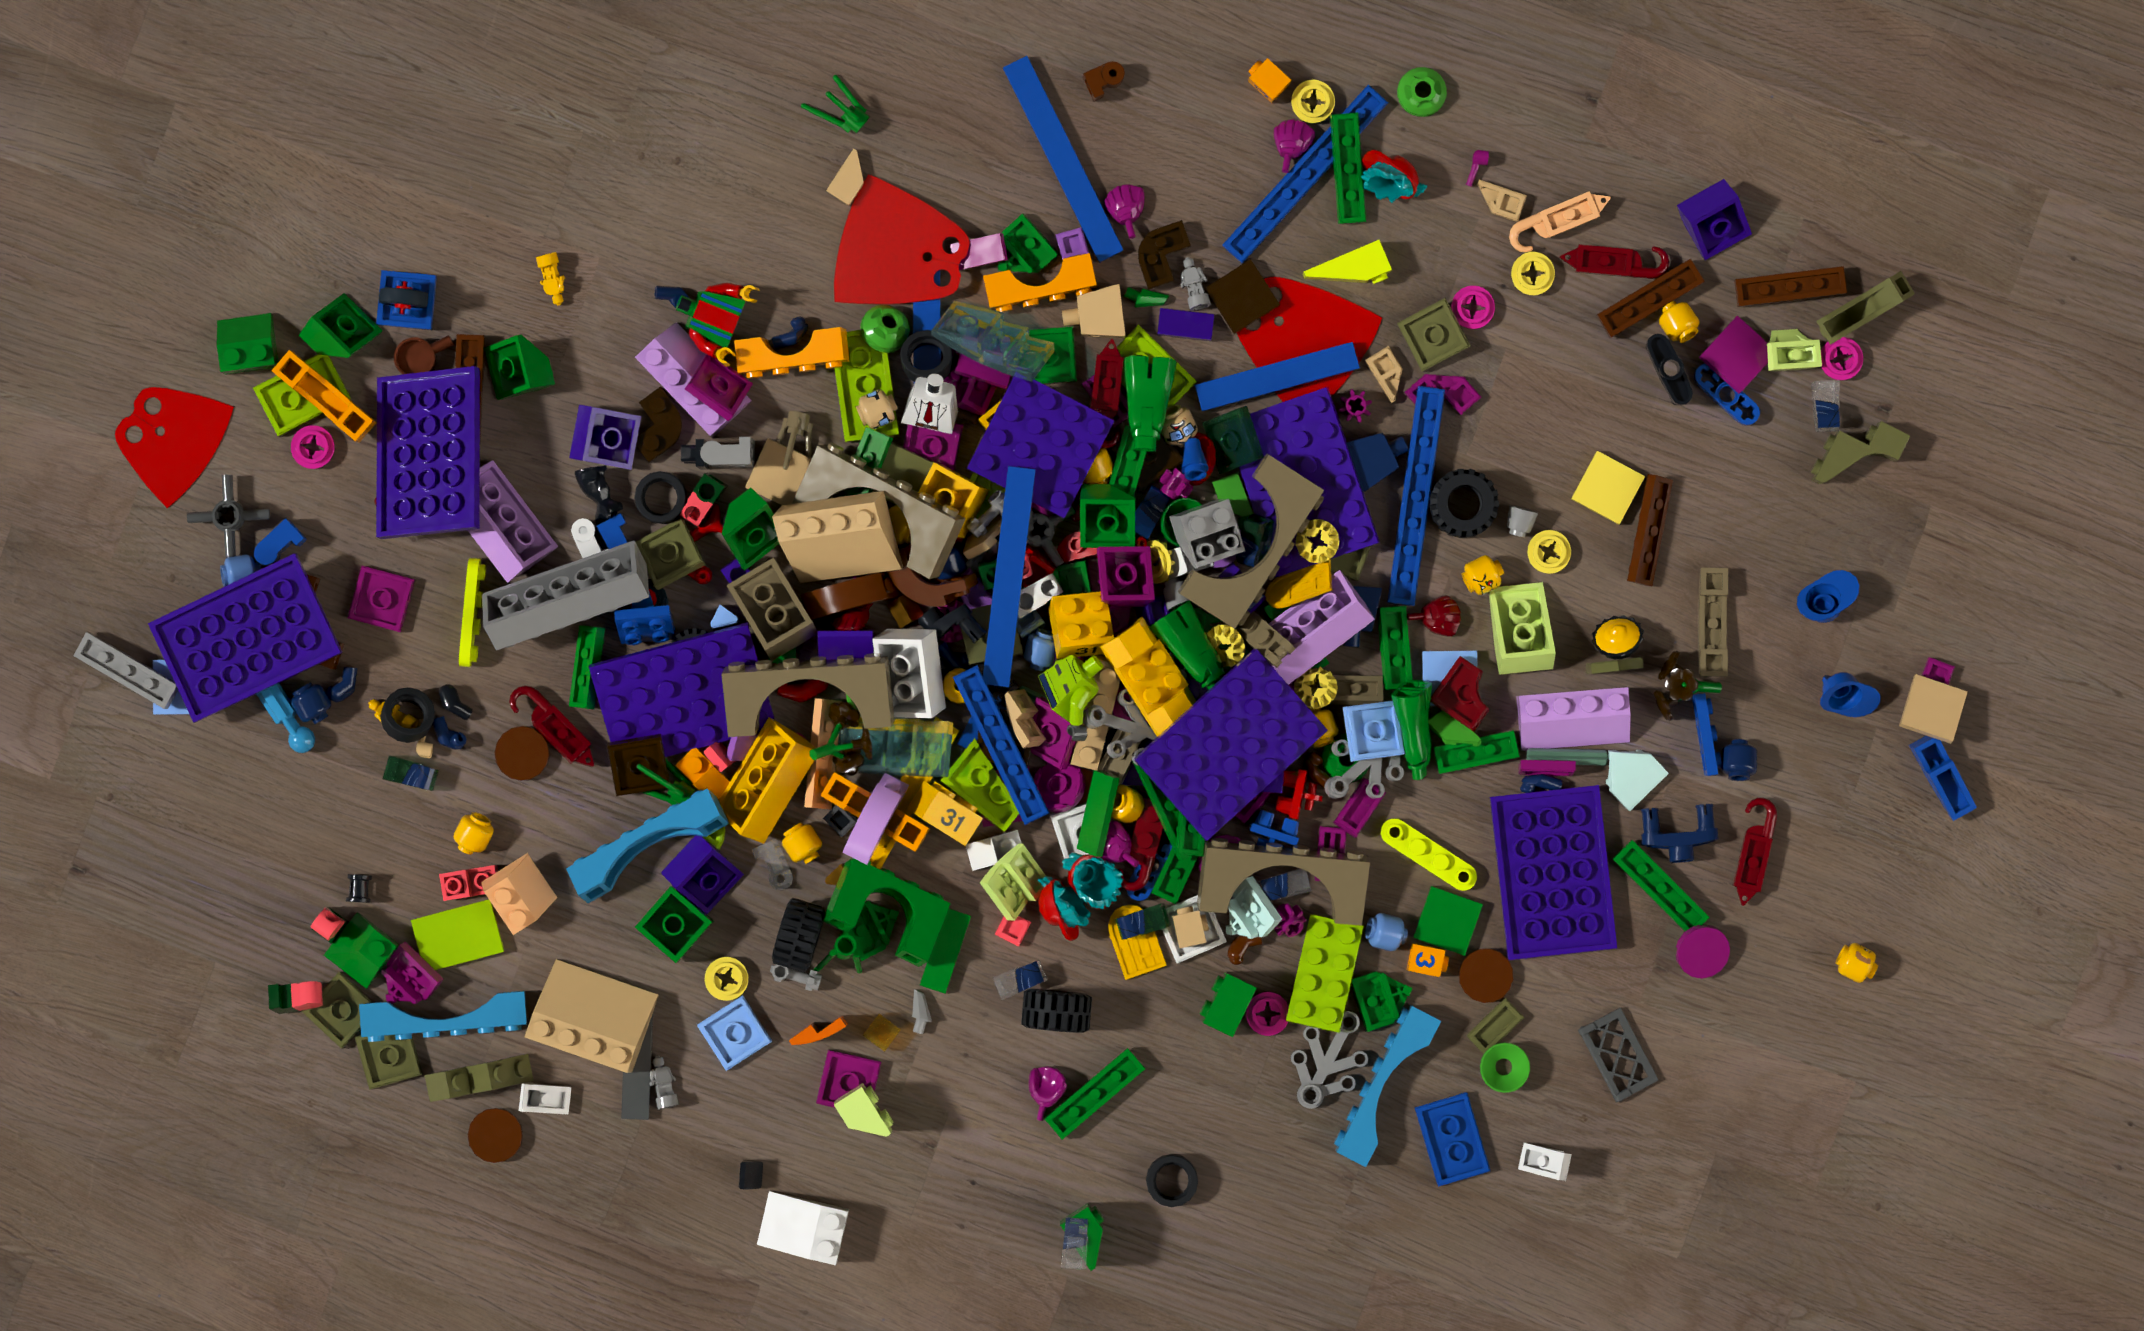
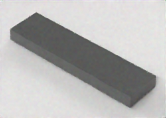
M653 1014L633 1072H623L621 1119L649 1120Z

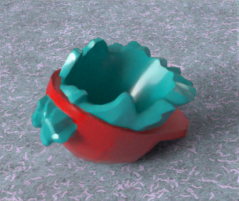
M1371 150L1365 153L1362 159V166L1365 170L1363 172L1364 175L1361 176L1365 181L1363 183L1364 189L1374 192L1379 200L1388 198L1393 203L1398 198L1410 199L1418 197L1421 193H1424L1428 186L1419 182L1414 166L1407 159L1399 155L1388 157L1380 151Z
M1071 853L1069 855L1070 858L1062 860L1063 868L1068 870L1069 885L1084 902L1094 909H1105L1117 901V897L1121 895V883L1123 882L1121 876L1123 874L1114 868V863H1109L1101 857H1095L1090 854L1081 855L1077 853Z
M1045 876L1044 878H1039L1038 881L1043 886L1038 899L1039 911L1042 917L1050 925L1060 926L1064 937L1069 941H1074L1079 936L1078 925L1087 926L1091 912L1083 905L1084 900L1079 898L1071 886L1065 887L1060 880L1053 879L1052 877Z

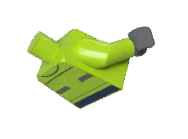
M1069 655L1066 658L1055 661L1054 666L1038 676L1051 709L1070 722L1071 725H1068L1067 733L1072 736L1073 741L1086 740L1087 728L1085 725H1082L1084 709L1099 690L1094 675L1102 670L1104 666L1094 655L1085 662L1075 655Z

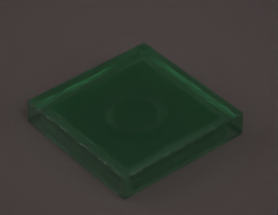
M1247 406L1240 407L1202 423L1206 435L1214 443L1216 450L1215 463L1219 474L1264 458Z

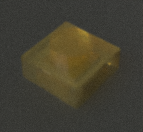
M879 1013L863 1036L885 1052L901 1029Z

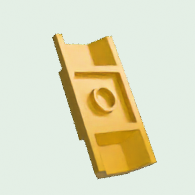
M1143 617L1139 618L1134 625L1100 646L1157 737L1196 702V699L1187 687L1189 684L1161 640H1157Z

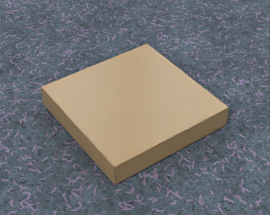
M767 438L745 488L749 489L751 487L756 493L781 505L792 504L812 458L793 449L789 467L787 470H784L783 464L787 446Z
M1915 674L1899 726L1951 744L1955 737L1967 691Z

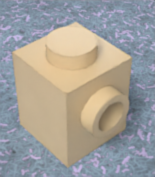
M1192 906L1176 909L1177 915H1173L1172 919L1179 948L1206 943L1204 931L1209 930L1206 914L1200 915L1199 910L1193 911Z

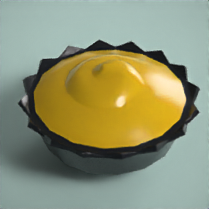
M1625 615L1620 617L1612 616L1610 619H1604L1601 624L1596 625V630L1592 632L1593 639L1591 642L1595 645V649L1607 658L1614 660L1624 659L1636 652L1641 641L1644 639L1642 636L1644 630L1641 628V623L1636 622L1634 618H1627Z

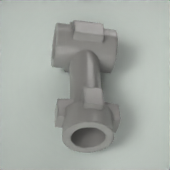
M1000 490L994 492L989 497L988 502L992 506L978 519L973 516L969 520L970 523L966 527L976 538L980 535L984 536L988 532L985 527L998 514L1002 517L1005 493H1002Z
M777 964L772 965L770 969L774 981L781 982L783 979H789L806 984L805 990L812 991L813 989L818 991L822 975L817 974L818 971L811 970L807 974Z

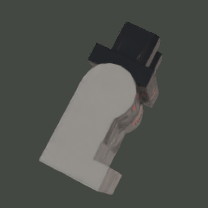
M739 437V444L721 445L717 441L707 442L705 439H696V445H681V462H684V464H696V467L700 470H709V465L715 468H754L755 440L751 437Z

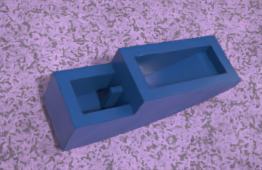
M1924 736L1909 745L1928 782L1953 821L1977 808L1941 740Z

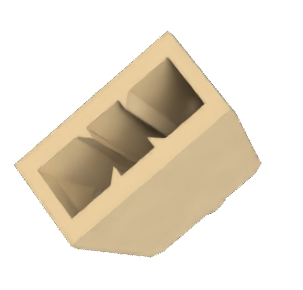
M1119 284L1077 296L1078 308L1062 310L1063 325H1080L1081 336L1122 339L1126 336Z

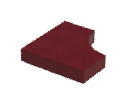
M1459 656L1432 694L1430 701L1473 732L1489 712V708L1482 702L1479 695V681L1483 671Z

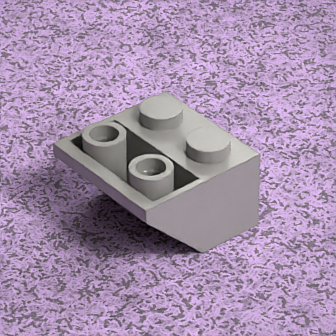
M1217 499L1169 516L1177 543L1194 568H1199L1245 551L1229 499Z

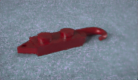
M1579 244L1576 249L1559 257L1576 269L1575 273L1649 279L1659 278L1664 275L1670 263L1667 253L1662 248L1655 246L1652 247V251L1658 253L1661 257V264L1657 268L1642 267L1639 253L1633 249ZM1566 255H1568V256L1570 257L1569 260H1566V259H1565V256H1566Z
M1113 339L1096 356L1091 409L1110 419H1113L1118 412L1124 357L1120 356ZM1110 344H1112V345L1114 346L1113 349H1110V348H1109V345H1110ZM1117 431L1111 440H1104L1101 448L1106 449L1116 445L1121 433Z
M525 685L513 690L509 703L514 713L519 712L516 706L517 698L521 695L529 696L537 704L531 715L533 726L570 764L575 762L589 767L594 766L590 750L591 743L537 689Z
M1149 797L1147 799L1143 798L1144 810L1137 819L1131 840L1130 855L1141 865L1139 877L1135 882H1128L1124 879L1123 875L1121 876L1123 879L1121 886L1129 891L1140 890L1147 884L1164 831Z
M1766 798L1751 800L1745 809L1746 813H1750L1753 807L1761 805L1765 807L1767 815L1764 826H1752L1744 834L1733 886L1736 887L1741 906H1744L1757 892H1761L1777 820V810L1775 805ZM1743 896L1747 898L1745 901L1742 900Z

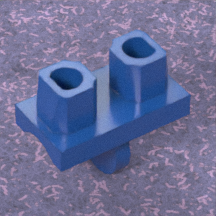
M1260 810L1255 823L1251 822L1250 831L1270 837L1269 841L1258 838L1256 845L1266 846V843H1275V839L1292 845H1297L1299 837H1296L1299 826L1298 821L1285 817L1281 831L1271 828L1275 814Z

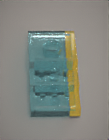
M957 301L951 304L931 330L932 336L978 363L1031 382L1054 353V342L1029 337L1028 327L1004 322L1003 312Z
M862 717L859 718L860 723L858 727L849 726L841 729L840 745L851 743V740L861 739ZM895 719L892 727L868 728L872 743V760H868L865 752L861 750L864 763L861 767H858L857 773L883 775L887 773L889 775L923 777L949 776L953 733L952 722Z

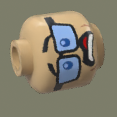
M882 389L861 396L859 398V405L855 406L863 425H868L871 429H877L893 422L895 419L893 411L898 409L892 394L886 396Z
M1180 405L1168 407L1165 424L1161 433L1167 444L1185 447L1184 443L1188 439L1193 438L1198 432L1196 422L1189 409Z

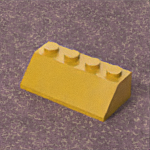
M770 717L719 799L729 824L740 835L763 844L813 764L814 760L810 757V750L815 749L805 738Z

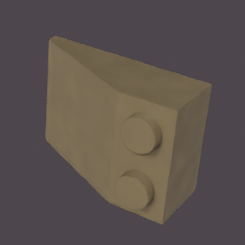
M774 557L726 585L771 661L818 634L812 620Z

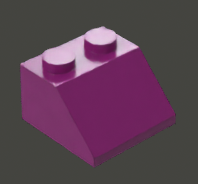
M1150 546L1097 548L1102 602L1115 607H1144L1155 600Z

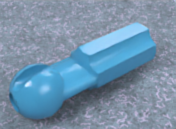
M279 683L256 694L276 724H284L290 733L288 738L290 748L298 753H306L313 748L315 744L314 733L309 728L299 725L294 717L296 711L291 705V700Z

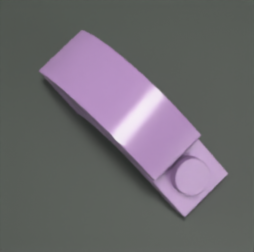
M884 773L863 808L842 853L866 865L868 864L878 847L889 821L907 792L908 784Z

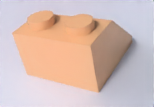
M528 853L481 882L484 893L513 935L537 921L557 899V895Z

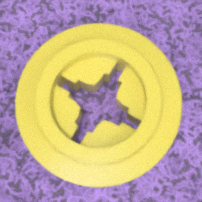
M1304 81L1293 92L1291 99L1292 109L1300 120L1310 124L1322 122L1331 115L1334 109L1335 97L1333 91L1322 81ZM1314 90L1316 100L1325 104L1316 105L1313 113H1311L1310 105L1301 100L1310 99Z
M1528 252L1516 259L1512 266L1511 277L1514 286L1523 294L1535 296L1546 292L1551 287L1555 278V269L1551 260L1544 254ZM1531 262H1533L1535 271L1544 272V274L1536 277L1534 285H1532L1530 277L1521 276V274L1530 270Z
M1314 519L1309 521L1301 534L1297 532L1295 545L1299 554L1307 561L1322 563L1330 560L1336 554L1339 547V535L1331 523L1321 519ZM1320 530H1322L1320 534L1321 540L1328 544V546H1318L1312 552L1313 542L1307 539V536L1316 537Z
M1545 530L1537 533L1528 545L1527 554L1529 562L1537 571L1552 574L1561 571L1568 564L1571 557L1569 541L1563 534L1554 530ZM1553 542H1556L1553 551L1560 558L1550 556L1543 562L1545 553L1539 548V545L1541 547H1549L1550 544L1552 545Z
M1159 539L1148 541L1147 546H1150L1153 583L1158 584L1168 581L1169 576L1174 573L1171 566L1175 562L1170 557L1173 551L1167 550V543H1162ZM1158 557H1160L1161 561L1158 563L1159 566H1154V564L1158 560Z
M1217 625L1207 632V637L1220 656L1223 667H1233L1243 659L1245 643L1236 629L1228 625ZM1221 643L1231 644L1226 651L1225 649L1221 650L1218 648Z
M1321 667L1310 668L1294 682V692L1308 708L1317 709L1325 707L1337 695V680L1331 671L1328 672ZM1319 679V684L1322 688H1318L1313 696L1309 685H1314L1315 681Z
M721 957L708 966L705 973V985L712 996L720 1000L729 1001L738 998L744 993L748 985L749 976L745 966L739 960L732 957ZM731 967L733 968L731 977L738 984L728 983L722 990L723 980L716 973L726 974Z

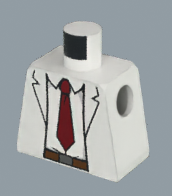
M931 374L927 378L918 377L907 399L901 423L952 434L958 413L955 386L943 382V378L939 374Z

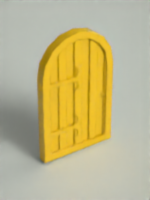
M1331 560L1317 563L1274 579L1265 593L1268 604L1273 608H1285L1331 591Z
M1135 905L1119 907L1110 916L1108 923L1109 937L1112 940L1125 980L1167 966L1153 928V922L1145 910V933L1123 939L1117 919L1143 910Z

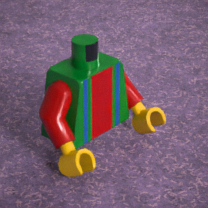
M731 283L711 285L705 291H699L695 300L681 295L676 305V311L689 315L685 327L690 329L689 336L698 349L718 359L726 367L730 366V364L724 361V357L727 354H732L736 357L735 353L727 347L744 307L745 300L751 303L758 301L749 297L751 290L760 291L755 286L747 285L744 287Z

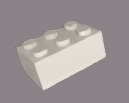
M886 629L873 638L874 653L881 654V657L888 656L894 717L933 718L946 708L936 630Z

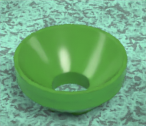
M1418 67L1408 71L1401 78L1397 88V97L1402 108L1407 113L1417 117H1427L1436 113L1443 106L1447 95L1446 84L1441 75L1433 69ZM1426 82L1430 85L1431 94L1428 97L1421 98L1417 96L1415 86L1418 83Z
M882 304L872 307L865 313L861 320L860 331L863 339L870 347L880 352L890 353L902 348L903 343L909 337L910 325L906 316L899 309ZM885 316L892 317L896 321V327H886L882 322V318Z
M1498 1043L1491 1046L1483 1054L1480 1062L1482 1079L1491 1089L1498 1092L1507 1093L1519 1089L1526 1082L1530 1072V1062L1527 1055L1520 1047L1511 1043ZM1500 1059H1508L1511 1062V1071L1506 1075H1500L1496 1071L1495 1066Z

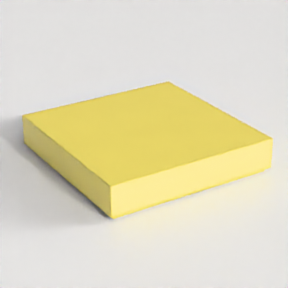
M1596 451L1571 500L1620 525L1645 476Z

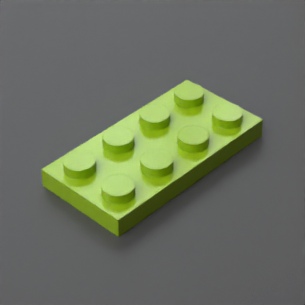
M860 330L847 332L850 361L842 362V367L834 368L845 443L861 441L865 428L869 427L868 425H863L855 407L859 405V398L861 396L882 389L886 396L892 394L894 398L888 353L880 352L870 347L863 339ZM896 410L893 411L895 415L893 422L874 430L888 436L899 435Z
M1310 914L1287 1013V1022L1340 1033L1364 926L1337 924L1333 919Z

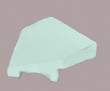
M1608 750V759L1610 761L1606 784L1609 786V791L1629 811L1669 774L1649 752H1643L1642 750Z
M1253 876L1246 878L1235 890L1232 899H1230L1228 905L1230 925H1226V934L1247 936L1249 939L1265 937L1282 920Z

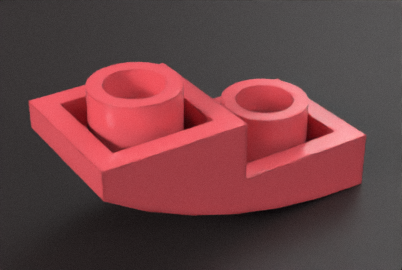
M497 865L439 874L443 901L484 895L481 882L498 872Z

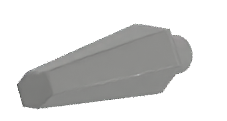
M914 989L912 1017L916 1018L913 1032L923 1034L926 1022H932L924 993Z

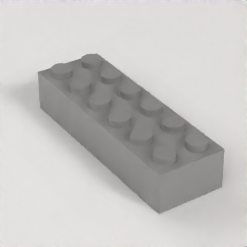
M634 540L482 594L483 627L497 651L505 647H512L528 639L538 638L542 634L563 629L568 625L589 620L605 612L615 611L625 605L638 603L649 597L647 564Z

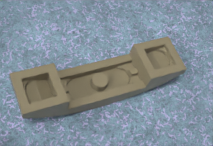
M1700 568L1698 601L1700 677H1728V568Z

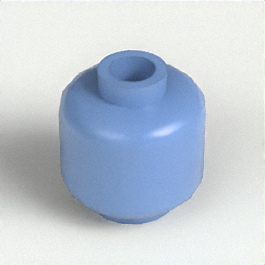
M249 554L226 558L224 565H220L223 586L225 587L260 570V563L254 562Z
M1037 629L1036 632L1029 634L1027 637L1023 656L1030 663L1032 669L1045 671L1046 667L1054 666L1055 661L1058 660L1056 658L1053 634L1050 630Z
M1378 913L1374 918L1371 917L1365 929V937L1369 940L1370 945L1386 951L1397 950L1400 944L1403 945L1406 942L1408 930L1404 928V922L1400 917L1385 913Z

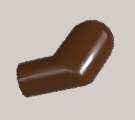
M1311 752L1309 757L1305 758L1304 765L1311 779L1325 789V783L1331 776L1319 768L1323 758L1317 753Z
M1242 935L1235 937L1227 951L1230 962L1234 965L1241 964L1244 961L1243 956L1248 947L1262 945L1261 937L1253 939Z

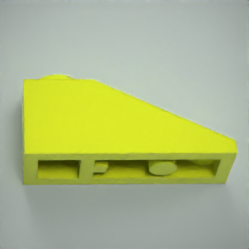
M1377 240L1303 272L1304 279L1358 283H1366L1372 280L1374 285L1388 279L1387 274L1392 271V268L1380 240Z

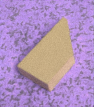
M852 150L826 192L848 206L851 205L864 184L857 150Z
M1479 180L1477 185L1491 213L1518 222L1527 195Z
M1387 346L1366 359L1365 362L1390 403H1393L1396 399L1403 369L1390 347Z

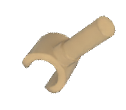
M419 719L418 726L421 725L423 719ZM426 736L418 741L416 751L420 757L431 758L433 744L426 743Z

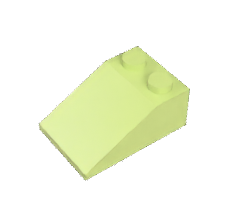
M1543 582L1500 586L1490 591L1489 600L1499 675L1553 669L1556 652Z

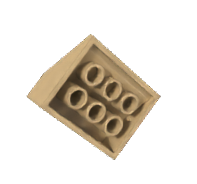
M884 491L782 505L772 516L779 544L800 583L900 570L903 568Z
M556 959L532 1013L525 1038L626 1073L633 1072L659 994Z

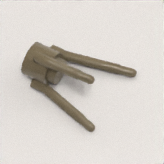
M789 411L788 418L783 419L781 430L775 441L781 443L786 431L788 434H791L783 464L784 470H787L789 467L796 436L803 437L804 432L806 456L812 458L811 433L813 424L809 423L810 415Z

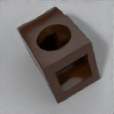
M1111 61L1083 73L1082 78L1093 102L1104 97L1103 89L1116 88L1121 85L1125 71L1121 64Z

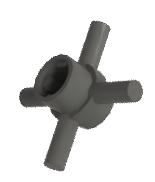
M222 475L223 501L216 504L213 511L187 512V522H213L218 529L224 531L225 557L236 556L235 531L240 529L245 521L270 520L271 516L270 509L244 510L242 505L234 501L233 475ZM228 508H233L234 518H236L233 523L222 520L221 516L228 512Z
M1072 506L1065 518L1056 514L1048 517L1043 514H1034L1032 509L1030 511L1027 543L1033 546H1042L1055 568L1064 563L1051 541L1054 536V526L1076 513ZM1035 522L1040 525L1043 524L1045 527V535L1041 538L1038 535L1033 536L1031 534Z

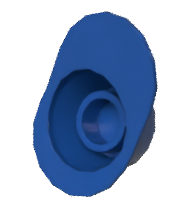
M1844 570L1832 571L1801 590L1797 597V607L1805 618L1819 623L1831 622L1839 616L1841 611L1856 601L1860 585L1852 573Z
M1840 672L1833 676L1825 675L1822 679L1823 695L1820 699V705L1826 711L1848 717H1861L1872 713L1880 703V694L1877 689L1860 683L1850 673Z

